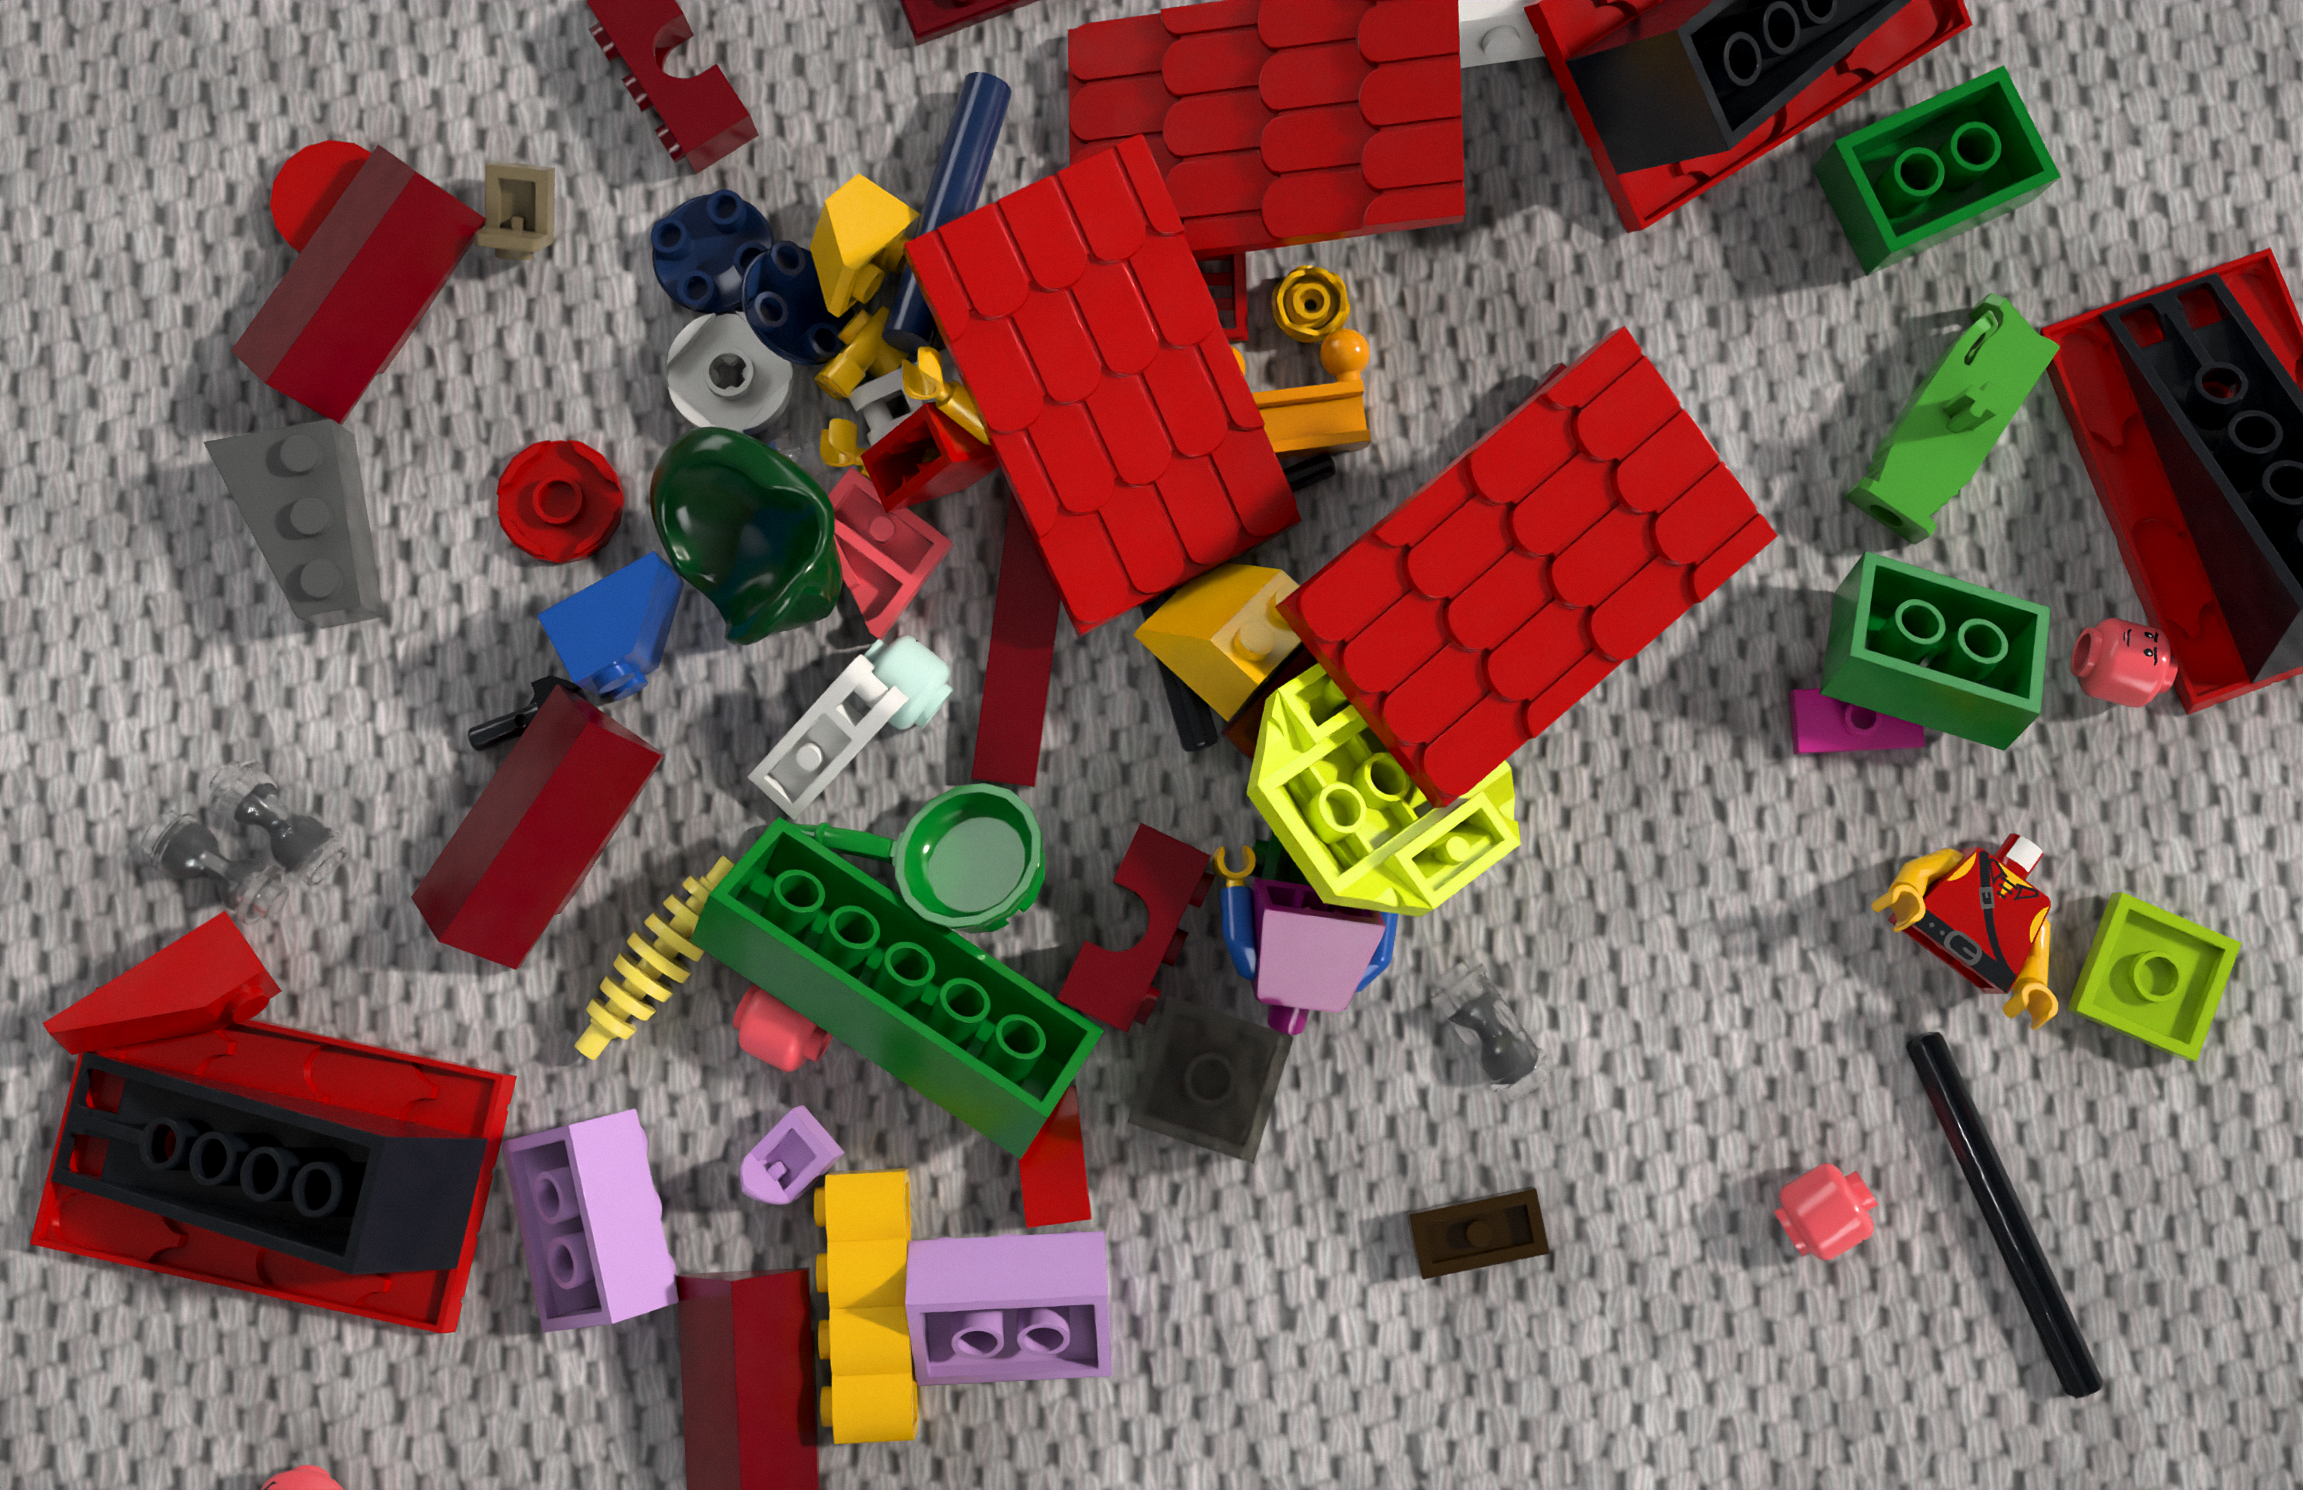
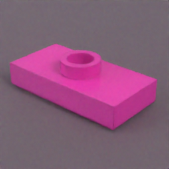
M1820 688L1796 689L1789 692L1793 754L1916 749L1925 747L1924 728L1922 725L1821 695Z

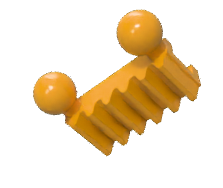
M1348 328L1338 329L1331 332L1322 342L1320 348L1321 363L1324 369L1335 377L1336 383L1252 393L1264 420L1265 432L1278 460H1285L1293 456L1300 458L1310 457L1317 453L1335 454L1342 450L1349 452L1360 451L1369 447L1371 437L1370 429H1367L1362 397L1364 386L1360 373L1369 362L1370 349L1368 342L1359 332ZM1231 346L1241 371L1245 376L1246 366L1244 358L1235 347Z

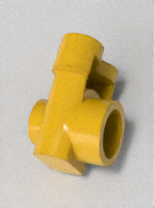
M885 306L876 309L871 316L863 308L860 309L838 335V338L846 344L845 347L835 358L833 357L815 376V383L833 399L841 401L844 397L848 398L865 377L866 371L875 379L896 371L902 364V360L909 356V354L891 347L882 338V332L890 311Z

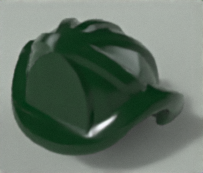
M700 427L688 431L674 440L661 455L651 478L649 502L652 519L674 569L681 577L703 593L722 615L726 623L725 639L727 642L738 646L750 645L764 639L770 633L793 630L828 617L840 596L843 570L834 538L835 518L833 506L822 487L804 469L780 452L753 437L735 430L722 427Z

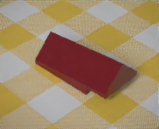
M378 144L231 352L266 385L343 425L376 374H383L409 339L474 242L475 232L484 227L486 218Z
M557 684L411 896L437 941L514 970L519 969L554 915L562 913L665 757V754L563 684Z
M810 1267L677 1275L687 1490H820L815 1332L812 1331Z

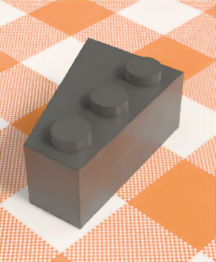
M325 419L203 442L298 619L324 629L384 617L354 434L334 420Z

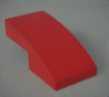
M1076 1085L1067 1087L1021 1160L1018 1158L1026 1228L1092 1220Z

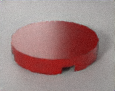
M328 140L304 147L285 162L273 182L270 207L276 229L297 253L300 254L371 156V152L355 143Z
M566 439L567 441L557 440L551 442L550 440L531 444L514 456L500 476L496 493L499 496L497 503L499 524L514 546L538 561L564 565L588 559L609 543L621 524L625 500L620 477L601 453L581 441Z

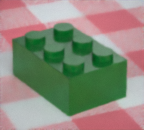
M2004 65L1834 141L1812 167L1866 277L2031 203L2061 177Z
M1865 551L1835 591L1820 694L2005 751L2041 714L2051 608Z

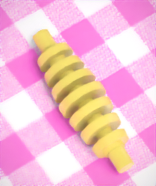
M722 855L706 877L702 876L698 879L690 875L681 884L692 894L688 900L685 901L672 893L663 902V905L675 915L671 922L656 912H653L644 921L646 926L659 936L655 942L639 931L635 930L626 942L642 959L637 962L634 958L623 952L618 954L613 965L626 979L622 983L613 976H605L599 987L610 1000L605 1003L593 997L586 1011L592 1017L590 1019L591 1024L574 1045L578 1051L595 1061L612 1038L620 1037L628 1040L637 1031L634 1024L628 1020L629 1016L632 1014L643 1021H647L656 1012L655 1008L643 998L649 994L661 1002H666L675 993L670 986L659 979L663 973L679 983H685L692 972L675 957L680 952L695 962H699L705 951L692 943L690 939L708 895L736 865L735 862Z

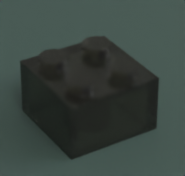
M1167 995L1130 1107L1127 1123L1254 1164L1294 1036Z

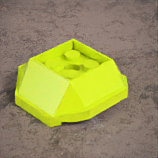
M1319 663L1281 686L1266 698L1246 794L1323 903L1422 917L1521 844L1519 825L1517 821H1514L1515 793L1512 770L1506 760L1468 793L1457 797L1447 807L1434 808ZM1372 780L1377 784L1379 790L1374 786Z

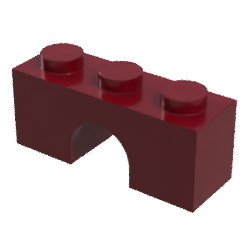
M675 0L586 1L598 22L589 28L590 33L609 62L619 56L631 73L621 80L641 112L643 113L653 107L663 125L654 131L674 163L685 157L697 174L759 136L749 112L717 64L690 78H676L664 72L665 61L669 53L675 47L694 36L683 11Z
M1140 823L1114 877L1113 883L1134 893L1144 903L1149 919L1146 934L1138 944L1124 951L1105 950L1085 940L1057 1000L1128 1033L1133 1021L1145 1026L1161 993L1160 990L1150 986L1161 962L1173 967L1189 932L1178 928L1188 904L1198 909L1201 908L1216 874L1205 869L1211 855Z

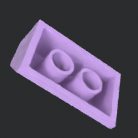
M636 1108L501 1141L543 1333L614 1324L679 1302L675 1285L676 1267L671 1255L668 1253L661 1222L662 1204L653 1186L646 1155L648 1151L647 1137L639 1124Z
M1067 1231L1064 1233L1036 1235L1003 1234L995 1237L955 1239L939 1237L933 1240L908 1241L905 1308L917 1386L1112 1376L1105 1231Z

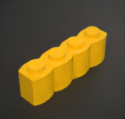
M909 1168L831 1171L825 1175V1187H815L814 1191L816 1227L826 1226L828 1242L827 1253H818L816 1258L818 1293H828L830 1307L829 1319L820 1320L818 1327L820 1360L831 1361L832 1386H823L821 1389L820 1414L822 1427H833L834 1444L911 1441L915 1439L918 1433L917 1381L905 1308L908 1241H912Z

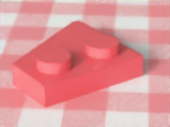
M850 466L828 495L834 510V538L841 560L843 579L847 588L850 589L866 621L865 624L869 632L877 639L882 640L954 544L908 508L886 513L872 481Z

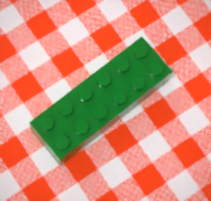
M778 817L708 895L690 939L692 943L1020 1160L1104 1032L1102 1028L951 929L925 921L901 896L781 817Z

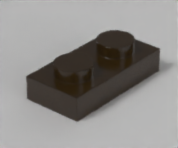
M1532 1186L1406 1212L1419 1277L1422 1280L1550 1254L1537 1190Z

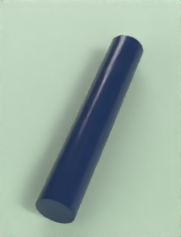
M972 72L965 76L913 239L927 232L934 231L938 227L976 210L1012 96L1011 88L1002 79L984 72ZM906 259L882 332V338L888 345L901 352L918 355L920 347L932 348L938 327Z

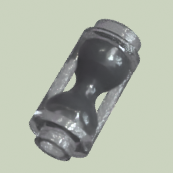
M256 759L248 760L242 764L239 761H232L220 769L212 778L209 784V789L212 793L208 800V806L217 814H224L232 822L246 826L253 825L270 840L271 853L275 861L284 868V874L292 881L302 880L309 887L316 886L329 877L344 860L347 849L339 843L340 834L333 827H326L322 822L313 817L296 815L279 800L276 783L265 773V767Z
M173 810L162 813L150 825L142 838L140 852L149 858V865L160 873L167 872L174 877L187 880L200 877L209 878L216 884L223 905L231 912L236 913L237 919L246 925H253L260 919L265 921L271 920L287 901L290 890L284 886L287 880V872L277 865L270 866L257 859L247 858L233 861L225 858L219 850L218 841L214 833L201 825L200 819L191 813L180 815Z
M1461 960L1432 981L1439 991L1431 996L1429 1000L1435 1008L1439 1006L1485 1074L1491 1080L1489 1086L1494 1093L1502 1091L1509 1103L1515 1102L1535 1090L1552 1075L1544 1063L1548 1056L1542 1048H1537L1487 977L1486 973L1488 970L1483 963L1470 968L1465 960ZM1496 1012H1497L1498 1015L1501 1017V1019L1503 1020V1022L1505 1023V1025H1506L1507 1027H1505L1504 1025H1502V1024L1500 1023V1021L1498 1020V1018H1497V1016H1496ZM1470 1029L1474 1030L1477 1033V1035L1480 1038L1481 1044Z

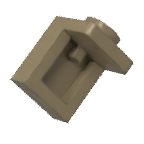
M499 161L486 163L485 228L475 232V245L495 248V257L531 260L534 259V252H538L553 244L555 168Z

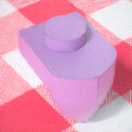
M804 1105L795 1107L743 1158L739 1170L742 1192L756 1201L769 1205L791 1203L801 1198L845 1152Z

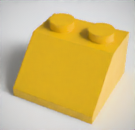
M1226 562L1184 584L1136 630L1133 636L1228 722L1303 644L1275 608L1276 605L1300 586L1282 569Z

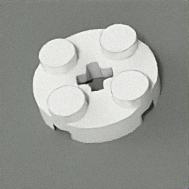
M735 311L737 315L724 314L716 316L715 313L701 316L688 324L678 334L669 350L667 367L669 368L668 389L671 400L683 417L695 428L722 427L748 436L762 432L779 419L790 402L796 377L792 362L774 354L758 339L751 329L744 312ZM740 361L746 365L742 372L745 381L739 387L729 386L725 390L717 387L721 377L716 369L720 364L724 362L726 365L733 367Z

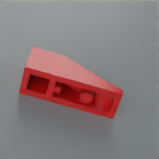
M223 911L42 1024L47 1032L71 1055L224 1029L233 1022H242L255 1017L267 1007L269 999L282 991L227 912Z

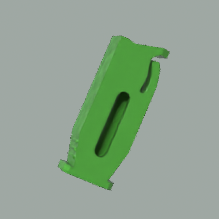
M1990 293L1973 307L1968 315L1976 322L1959 334L1934 362L1879 443L1876 453L1872 455L1873 461L1868 467V475L1850 486L1844 495L1846 500L1911 544L1916 545L1931 536L1937 526L1930 516L1937 513L1940 507L1949 503V499L1958 495V491L1971 480L2061 347L2051 339L2037 334L2005 297ZM1982 335L1981 342L1971 352H1969L1972 345Z

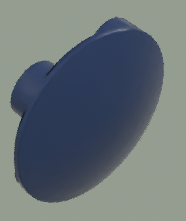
M725 189L718 190L713 194L692 198L679 205L666 218L660 219L654 225L650 237L653 245V268L663 290L673 301L684 308L705 314L726 313L742 307L741 285L748 265L757 255L776 244L772 229L762 213L749 202L741 199L737 193Z
M789 240L779 241L771 248L757 255L750 262L744 273L741 285V300L744 314L755 335L774 354L795 364L814 366L827 363L833 357L835 358L845 347L846 344L838 338V335L854 317V311L850 307L839 318L827 311L810 250L799 247Z

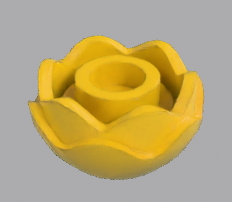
M1311 265L1299 266L1277 283L1273 290L1271 303L1274 319L1279 328L1288 337L1298 342H1323L1331 332L1343 327L1350 313V304L1343 280L1337 274ZM1312 301L1315 303L1316 308L1309 311L1305 308L1304 304Z

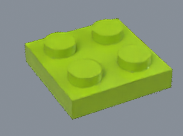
M2124 892L2111 893L2066 1010L2184 1061L2197 1062L2242 943Z

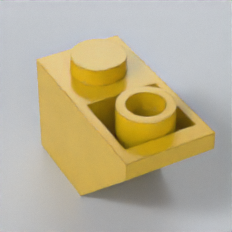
M860 173L825 200L810 245L827 311L837 318L858 300L863 304L867 303L879 289L884 277L891 271L896 275L902 272L906 261L903 252L904 243L912 240L921 215Z

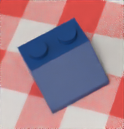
M652 551L537 614L573 683L602 699L611 695L614 701H618L645 688L648 685L645 675L659 668L684 582L674 568L655 551Z

